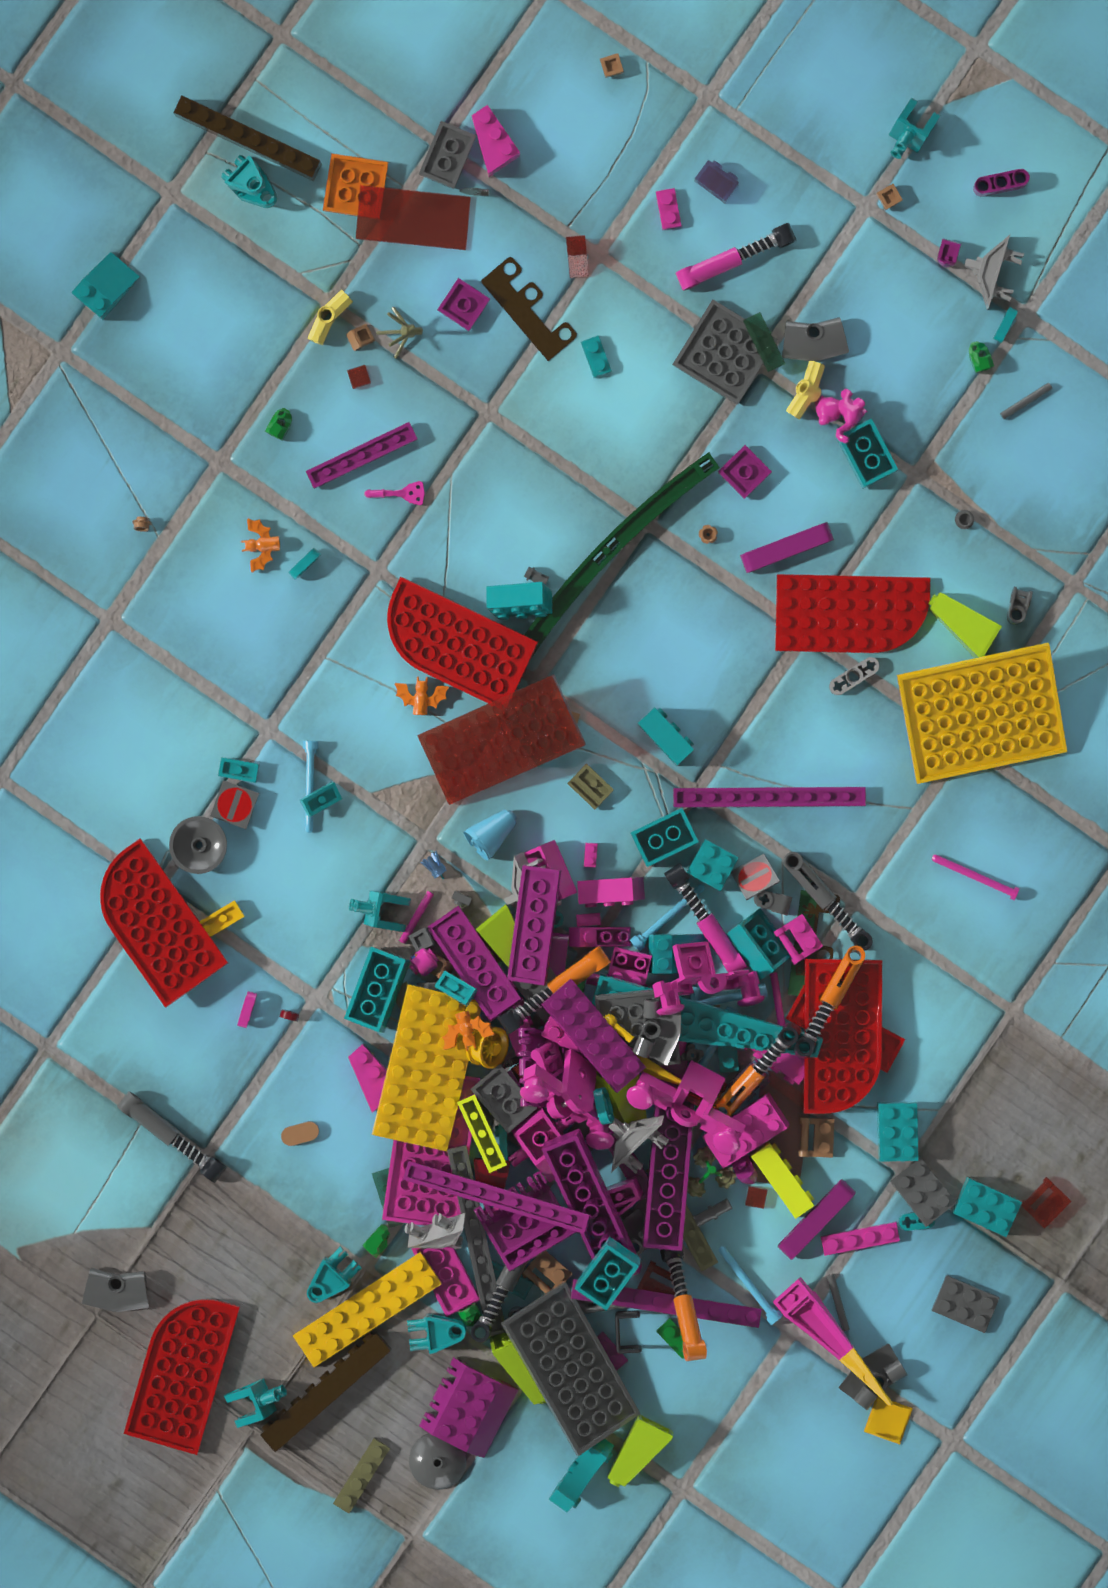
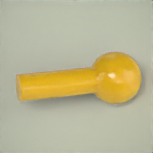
M607 1014L604 1016L607 1023L627 1042L630 1043L633 1040L634 1036L617 1024V1019L614 1015Z

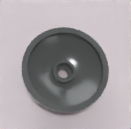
M194 816L181 821L174 828L170 836L169 850L172 859L181 869L193 874H203L212 871L223 861L227 850V840L224 831L215 821L202 816ZM198 841L202 842L203 847L201 849H198L196 847V843Z
M427 1433L414 1443L409 1455V1467L412 1475L421 1485L435 1490L445 1489L457 1483L462 1477L466 1468V1453ZM434 1460H440L441 1464L436 1466Z

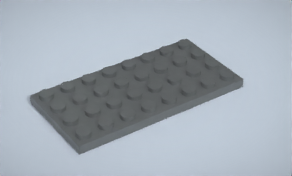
M562 1282L501 1323L576 1455L580 1456L640 1415L637 1406L576 1299H571V1290L566 1282Z

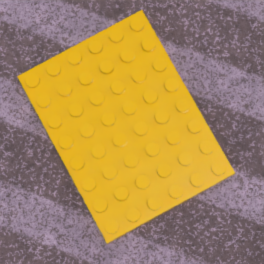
M1049 643L897 675L917 784L1067 752Z

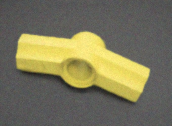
M343 290L339 291L325 306L319 309L307 339L323 346L335 319L353 303ZM323 312H331L332 317L329 320H323L321 317Z
M809 361L804 379L796 386L797 394L786 410L788 413L801 419L810 403L816 402L821 395L819 384L825 365Z

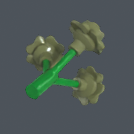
M707 1146L698 1148L697 1153L693 1155L694 1163L702 1168L707 1166L708 1169L701 1179L691 1176L688 1178L687 1192L692 1197H702L705 1194L704 1181L709 1175H717L715 1180L720 1188L728 1189L730 1185L735 1184L737 1176L734 1173L733 1167H725L716 1171V1167L711 1166L712 1162L716 1159L711 1149Z

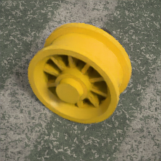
M491 1026L492 1031L496 1035L488 1038L482 1037L480 1032L474 1029L473 1035L475 1036L477 1049L471 1046L466 1051L468 1060L472 1064L494 1069L504 1061L508 1052L509 1040L506 1031L499 1027Z

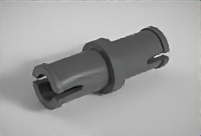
M726 1198L714 1206H708V1209L694 1215L693 1218L698 1227L712 1219H718V1216L733 1208Z

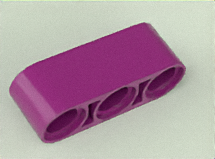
M1016 169L983 176L976 180L973 191L977 196L984 197L1021 189L1029 182L1030 175L1024 169ZM1018 174L1023 175L1025 182L1018 183L1015 176ZM999 178L1004 179L1006 186L999 187L996 180ZM978 183H985L987 185V190H979Z

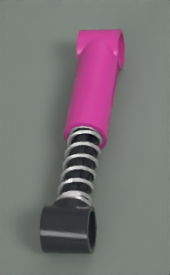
M785 223L774 228L771 234L766 235L765 238L761 237L759 241L754 240V243H748L747 246H742L741 249L733 247L698 264L683 268L675 274L682 290L685 291L699 285L703 281L742 265V260L746 261V258H752L753 255H758L760 252L764 253V250H770L771 247L783 248L797 240L790 224Z
M679 863L665 872L664 875L674 889H678L679 894H682L683 899L687 901L686 905L691 907L690 910L698 918L696 924L720 958L727 972L746 969L747 965L734 948L713 913L708 914V910L704 908L705 905L701 903V899H698L697 893L693 891L694 888L690 886L689 882L690 878L682 865Z

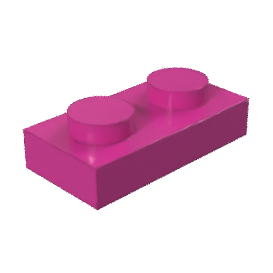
M675 188L656 191L662 230L681 227Z

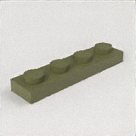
M373 1438L333 1502L334 1505L347 1513L351 1512L388 1453L389 1446Z

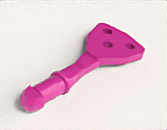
M417 481L396 491L368 489L364 492V495L367 498L402 497L411 504L421 506L424 502L425 491L422 481Z

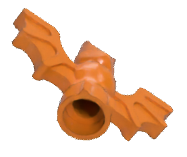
M248 518V530L258 533L260 538L258 540L249 539L241 541V543H245V549L242 552H254L256 550L262 552L259 557L250 561L251 572L253 573L259 569L264 570L266 563L273 561L271 551H280L279 536L270 537L269 532L271 528L263 526L260 519L254 521Z
M417 677L416 694L412 696L407 684L395 683L397 688L396 696L403 700L404 706H414L413 715H427L428 706L437 708L438 703L446 699V692L449 687L437 686L433 695L428 697V677H426L425 681H419V677Z
M469 1011L455 1014L457 1024L454 1026L448 1025V1033L442 1037L444 1039L443 1049L455 1048L459 1034L463 1036L466 1051L471 1046L477 1049L475 1036L473 1035L474 1029H477L484 1038L496 1034L491 1029V1023L483 1022L480 1016L471 1020Z

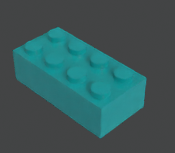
M370 947L344 1019L384 1033L411 961L377 947Z

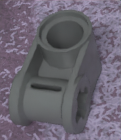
M1015 586L1013 587L1007 612L1009 623L1017 625L1025 619L1033 591L1027 592L1019 590ZM1012 611H1019L1021 619H1013Z
M763 891L754 896V903L758 907L788 916L792 897ZM765 894V898H768V901L763 902L762 905V901L759 900V897H763Z

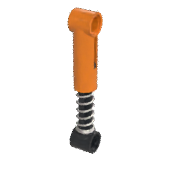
M600 946L596 947L586 954L584 958L549 981L546 989L541 990V993L535 994V997L530 998L528 1002L524 1001L522 1006L519 1005L515 1009L513 1007L508 1009L497 1019L508 1034L514 1032L524 1024L523 1021L527 1016H531L532 1012L542 1008L541 1004L569 979H572L578 985L592 974L606 967L611 961Z
M852 946L847 950L820 999L822 1005L815 1012L816 1016L812 1018V1023H809L810 1027L806 1029L804 1035L800 1037L794 1046V1053L798 1058L807 1059L812 1055L818 1040L817 1036L821 1034L820 1031L824 1028L825 1022L827 1023L828 1016L831 1017V1011L837 1010L865 959V951L860 946ZM850 953H858L860 960L853 961L850 958ZM847 966L851 967L844 981H841L840 979ZM807 1044L809 1052H801L799 1045Z
M792 1022L785 1024L777 1035L776 1042L771 1044V1048L767 1049V1052L763 1054L761 1059H758L757 1064H751L716 1103L714 1109L719 1111V1107H724L727 1110L726 1115L731 1117L766 1077L764 1072H767L768 1068L772 1067V1063L777 1061V1057H781V1053L785 1052V1049L797 1042L801 1035L800 1027ZM787 1030L793 1031L794 1034H795V1037H793V1038L788 1037V1036L786 1035V1031H787ZM739 1090L742 1091L733 1102L730 1101Z
M683 1245L682 1251L660 1250L662 1261L666 1262L670 1267V1278L673 1280V1291L676 1293L673 1301L683 1341L684 1359L686 1362L706 1359V1344L701 1337L692 1295L687 1294L689 1289H686L687 1283L684 1281L686 1277L683 1276L684 1270L681 1268L684 1258Z

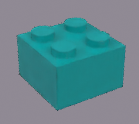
M704 839L686 873L721 891L739 857Z

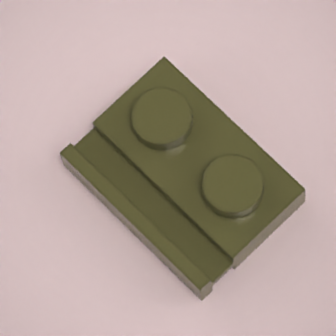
M587 763L567 783L593 809H596L614 790Z

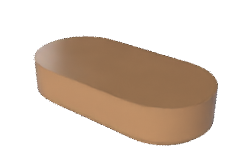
M312 1121L289 1126L282 1131L281 1139L288 1146L312 1141L318 1136L319 1127Z

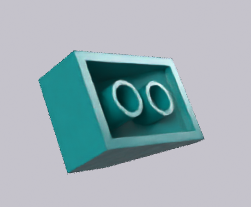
M110 252L81 280L71 293L99 318L104 320L140 276Z
M649 934V955H652L649 973H678L672 947L677 944L706 942L705 936L703 934Z

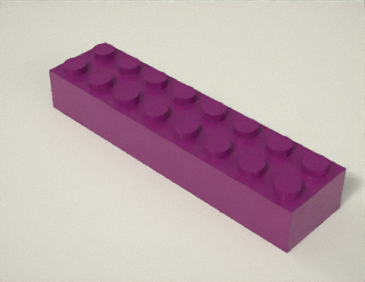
M687 1095L682 1105L694 1110L695 1096ZM654 1105L653 1117L664 1116L663 1123L657 1131L668 1138L669 1141L666 1145L663 1144V1148L660 1149L651 1140L642 1248L682 1251L692 1127L678 1124L672 1118L670 1107L663 1110Z
M580 1129L544 1142L542 1147L543 1154L568 1208L591 1215L586 1234H580L592 1260L609 1237L637 1255ZM641 1262L638 1269L632 1276L640 1273L642 1267Z

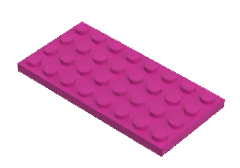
M465 1076L459 1101L474 1095L471 1088L480 1081L479 1077ZM458 1105L448 1149L466 1145L469 1155L472 1134ZM393 1140L382 1220L409 1224L413 1222L416 1225L425 1226L432 1224L435 1214L439 1216L440 1213L446 1218L460 1215L456 1195L403 1180L408 1161L452 1173L447 1151Z

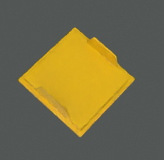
M878 1396L874 1401L864 1432L900 1444L913 1408L892 1401V1406H888Z

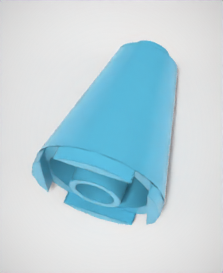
M504 809L467 828L463 834L468 843L477 849L476 852L488 861L516 826L515 820L517 817L511 810L507 811Z

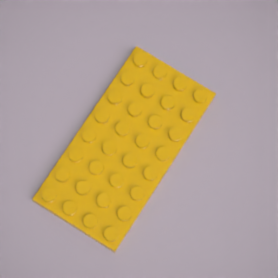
M410 984L407 985L372 1135L447 1151L458 1108L457 1102L460 1099L469 1060L461 1034L457 1037L456 1047L448 1050L443 1049L444 1039L442 1037L448 1033V1025L454 1026L457 1024L455 1014L469 1011L471 1020L480 1016L481 1007L475 999H472L467 1007L443 992Z

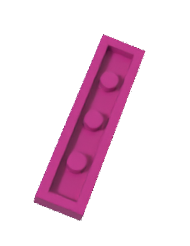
M890 1222L821 1236L824 1256L898 1242L900 1238L897 1223Z

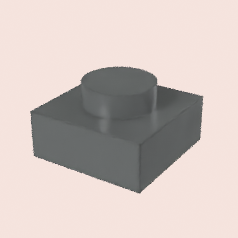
M454 891L451 897L455 899L454 903L461 907H465V904L469 906L472 898L457 891Z
M427 927L409 935L416 952L422 948L427 949L435 945Z

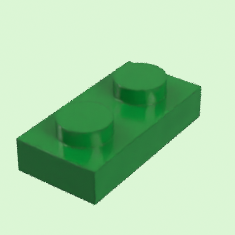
M669 1317L656 1332L683 1359V1341L680 1328Z

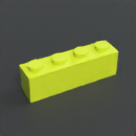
M475 1094L457 1102L489 1173L507 1166Z
M768 1141L751 1153L750 1156L796 1219L814 1206L812 1201L815 1199L809 1190L805 1192L802 1189L801 1185L803 1182L797 1174L793 1176L790 1172L792 1167L786 1159L782 1160L778 1154L781 1151L775 1143L771 1145Z

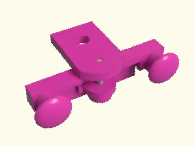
M572 1049L565 1051L562 1082L537 1064L524 1070L523 1080L525 1083L524 1087L520 1090V1095L525 1101L529 1103H542L547 1100V1111L554 1119L571 1117L578 1123L587 1120L586 1125L590 1127V1133L585 1139L586 1143L593 1149L605 1150L614 1144L613 1136L608 1134L612 1132L609 1124L602 1125L600 1123L596 1106H594L593 1092L595 1090L597 1070L588 1060Z

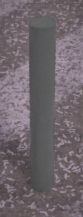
M1047 383L1001 412V417L1003 420L1052 390V386L1050 383Z
M834 1274L827 1275L842 1331L850 1330Z

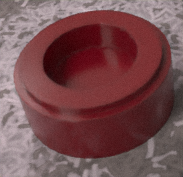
M282 1009L279 1017L298 1022L299 1014Z

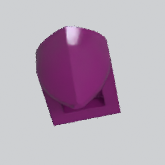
M943 238L937 257L938 263L944 268L955 265L962 243Z
M746 1154L731 1165L737 1178L742 1183L755 1184L758 1174L750 1156Z

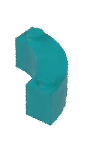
M604 1438L575 1458L567 1473L552 1492L549 1500L565 1512H568L572 1507L576 1508L581 1501V1498H579L594 1474L604 1462L607 1464L613 1456L611 1451L614 1445Z

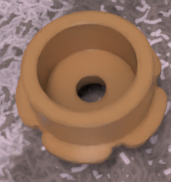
M139 516L136 520L132 521L134 530L140 532L149 531L151 522L148 521L147 517Z
M711 525L703 526V529L699 531L701 541L705 544L716 541L717 529L711 527Z

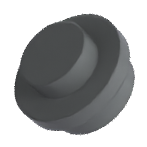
M961 510L955 516V523L961 529H968L974 523V516L968 510Z

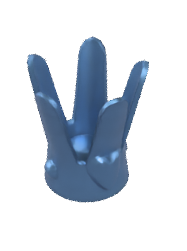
M435 851L431 856H428V861L423 859V862L420 863L432 873L434 879L438 876L444 879L442 874L447 870L443 863H441L437 851Z

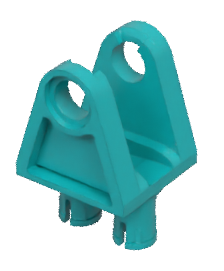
M913 98L909 100L889 133V136L897 140L895 147L890 152L896 159H901L907 147L918 153L941 116L934 112L923 130L913 126L907 120L918 102Z
M239 155L238 158L242 162L237 158L235 159V165L238 168L234 172L226 169L225 172L229 176L224 172L221 175L225 184L240 200L263 208H271L277 202V194L267 174L251 156L245 158V156ZM271 194V199L268 202L263 201L265 195Z
M370 891L367 902L350 900L349 911L364 913V925L405 932L406 925L380 920L379 912L384 902L410 906L411 898Z
M341 1246L329 1258L325 1256L321 1261L307 1289V1297L311 1302H322L347 1289L351 1284V1279L362 1269L359 1264L355 1269H352L357 1264L355 1260L343 1271L337 1268V1265L349 1255L344 1251L339 1256L344 1250ZM313 1288H320L322 1294L315 1295Z
M427 1313L424 1319L407 1320L408 1332L422 1330L427 1332L426 1338L409 1339L410 1351L428 1349L429 1354H434L462 1341L466 1335L467 1327L460 1319ZM453 1327H459L462 1330V1332L460 1334H454L451 1329Z
M263 1378L225 1394L224 1398L227 1403L248 1396L250 1400L252 1399L255 1411L241 1416L234 1421L236 1427L239 1428L264 1420L277 1411L274 1402L279 1401L281 1397H285L287 1391L283 1384L268 1389Z

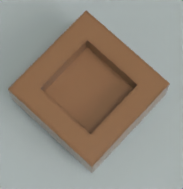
M618 53L600 58L605 78L624 73Z
M894 184L876 193L885 211L903 201Z

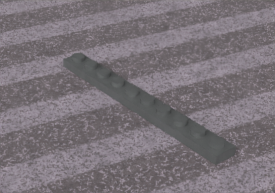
M463 1145L447 1149L452 1174L474 1180L467 1146ZM457 1196L460 1213H465L463 1227L482 1314L484 1315V1310L487 1309L490 1298H493V1292H496L497 1285L495 1284L496 1279L486 1233L473 1210L479 1207V1202ZM499 1309L498 1315H496L495 1321H493V1326L491 1327L493 1329L490 1336L506 1333L501 1324L504 1322L502 1309Z

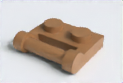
M801 1117V1149L798 1151V1156L833 1158L835 1119ZM809 1124H814L813 1150H808Z
M548 1251L537 1255L522 1273L524 1278L527 1277L545 1294L562 1282H566L572 1275V1272ZM535 1267L555 1284L552 1288L532 1272Z

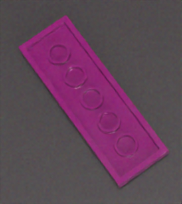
M522 866L507 980L546 985L562 870Z
M459 905L427 927L461 979L477 989L474 998L490 1022L522 1000Z
M569 979L541 1004L616 1093L646 1068L572 979Z

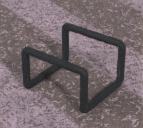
M638 1310L617 1311L615 1313L617 1352L620 1354L642 1352L641 1345L620 1346L619 1319L639 1318L640 1311Z

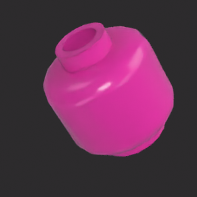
M422 948L410 957L412 964L409 967L415 975L420 974L425 977L437 968V961L439 960L430 948L428 950Z

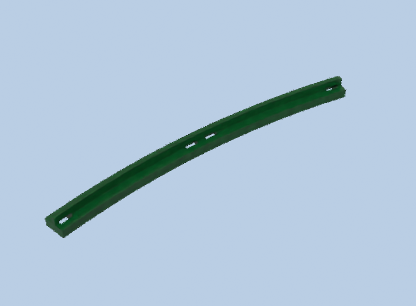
M709 452L671 479L634 510L571 574L552 597V614H546L547 616L537 617L524 634L539 642L533 656L564 613L597 574L658 515L720 468ZM707 460H710V462L705 464L703 467H700L701 464H703ZM613 538H615L616 540H614V541L607 547V544H608ZM600 552H602V554L594 561L593 559H594ZM606 556V558L598 565L602 558Z

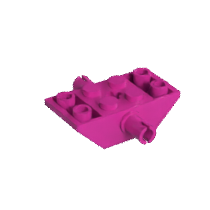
M614 947L607 976L649 987L646 984L652 955ZM592 974L587 978L586 984L597 986L600 975Z
M537 1107L531 1115L512 1130L521 1148L508 1157L509 1161L516 1167L529 1157L551 1183L555 1178L542 1151L544 1143H539L541 1140L540 1135L544 1136L545 1142L562 1136L563 1131L573 1123H576V1121L571 1117L560 1119L557 1122L553 1121L544 1107Z

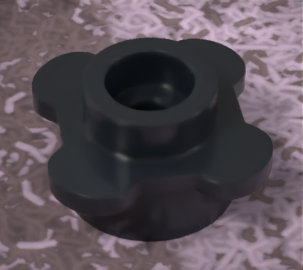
M689 1044L681 1059L689 1063L691 1060L698 1063L701 1057L704 1056V1052L696 1049L694 1044Z

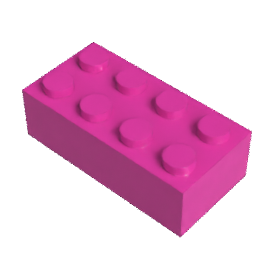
M768 1092L731 1116V1118L746 1125L739 1138L741 1146L737 1153L732 1155L720 1153L713 1145V1135L705 1132L702 1137L724 1169L786 1130L790 1124Z

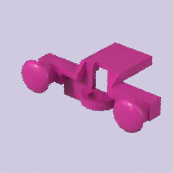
M709 942L674 945L672 948L679 978L669 983L659 981L652 985L655 998H660L662 1008L656 1011L659 1015H672L682 1011L684 1005L680 1004L679 996L693 994L692 986L697 983L702 991L707 994L741 989L743 999L737 1002L740 1007L754 1006L764 1001L765 998L760 995L757 971L749 973V970H740L716 974Z
M691 1060L677 1089L644 1071L641 1073L636 1085L628 1089L626 1097L634 1108L645 1110L653 1104L663 1110L670 1107L672 1118L678 1124L685 1127H693L701 1123L700 1129L714 1136L713 1145L720 1153L732 1155L740 1150L739 1138L746 1125L712 1108L724 1083L725 1078ZM689 1091L703 1098L696 1111L682 1105Z

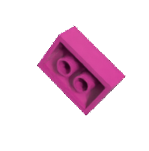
M555 840L524 853L528 863L541 858L543 861L537 867L545 865V868L562 870L558 901L577 893Z

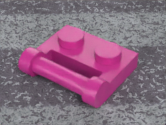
M803 914L773 932L776 937H779L792 957L791 961L794 965L823 947ZM787 930H790L803 950L801 954H798L785 934Z
M548 1039L542 1047L536 1048L531 1052V1058L536 1061L537 1065L554 1077H557L564 1071V1063L557 1043ZM550 1051L551 1055L545 1059L544 1054Z

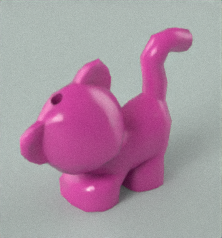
M848 389L841 391L842 400L840 401L834 397L820 396L815 402L820 425H826L829 422L836 421L841 416L844 417L846 423L836 430V438L843 443L849 442V437L843 435V433L858 425L865 413L868 412L863 408L865 402L861 398H856L854 401L850 398L853 393Z

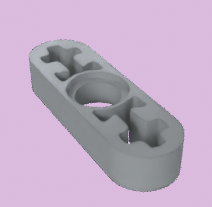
M873 657L864 659L834 678L829 684L830 692L834 695L845 693L875 674L879 669V662ZM867 661L870 663L874 662V671L868 669L864 672L867 676L863 677V673L858 666L861 665L863 669L867 666ZM851 671L859 673L860 678L858 681L852 682L849 679ZM845 676L846 681L851 686L847 687V684L841 687V692L839 690L834 691V682L841 683L844 681L841 677Z

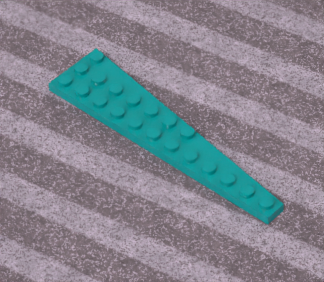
M600 974L592 1004L596 1007L595 995L649 990L652 988ZM679 996L684 1009L681 1011V1034L678 1041L767 1051V1049L771 1048V1044L776 1042L777 1035L784 1027ZM787 1030V1031H786V1035H787L788 1037H790V1038L795 1037V1034H794L793 1031H791V1030ZM817 1036L818 1040L810 1057H818L823 1041L822 1037ZM795 1044L785 1049V1052L782 1053H789L791 1055H795ZM807 1044L799 1045L801 1052H809Z

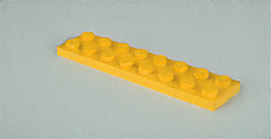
M420 1251L293 1334V1337L314 1368L440 1286L442 1282Z

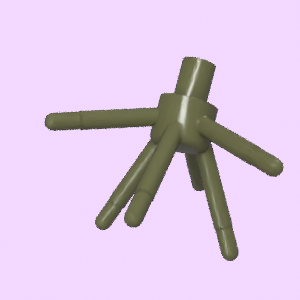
M392 307L395 315L390 312L387 315L402 325L401 330L377 331L376 334L402 335L389 343L391 347L402 341L394 355L396 359L408 338L422 335L423 329L422 327H415L413 324H407L396 308Z

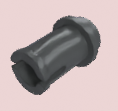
M528 567L524 575L527 581L543 582L544 584L549 579V576L535 570V567Z

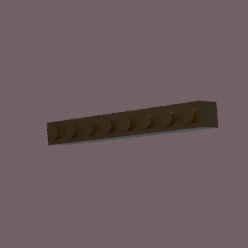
M181 95L173 112L176 117L309 180H315L322 165L320 160Z
M377 1331L374 1334L370 1332L362 1339L364 1343L361 1346L355 1345L348 1351L349 1356L345 1360L340 1358L333 1365L335 1368L331 1372L327 1370L319 1377L321 1381L316 1385L314 1383L309 1385L304 1390L306 1392L305 1395L301 1398L298 1395L290 1402L292 1406L288 1410L283 1408L276 1415L277 1419L273 1423L268 1421L261 1428L263 1431L260 1436L274 1452L278 1451L391 1352L392 1348Z

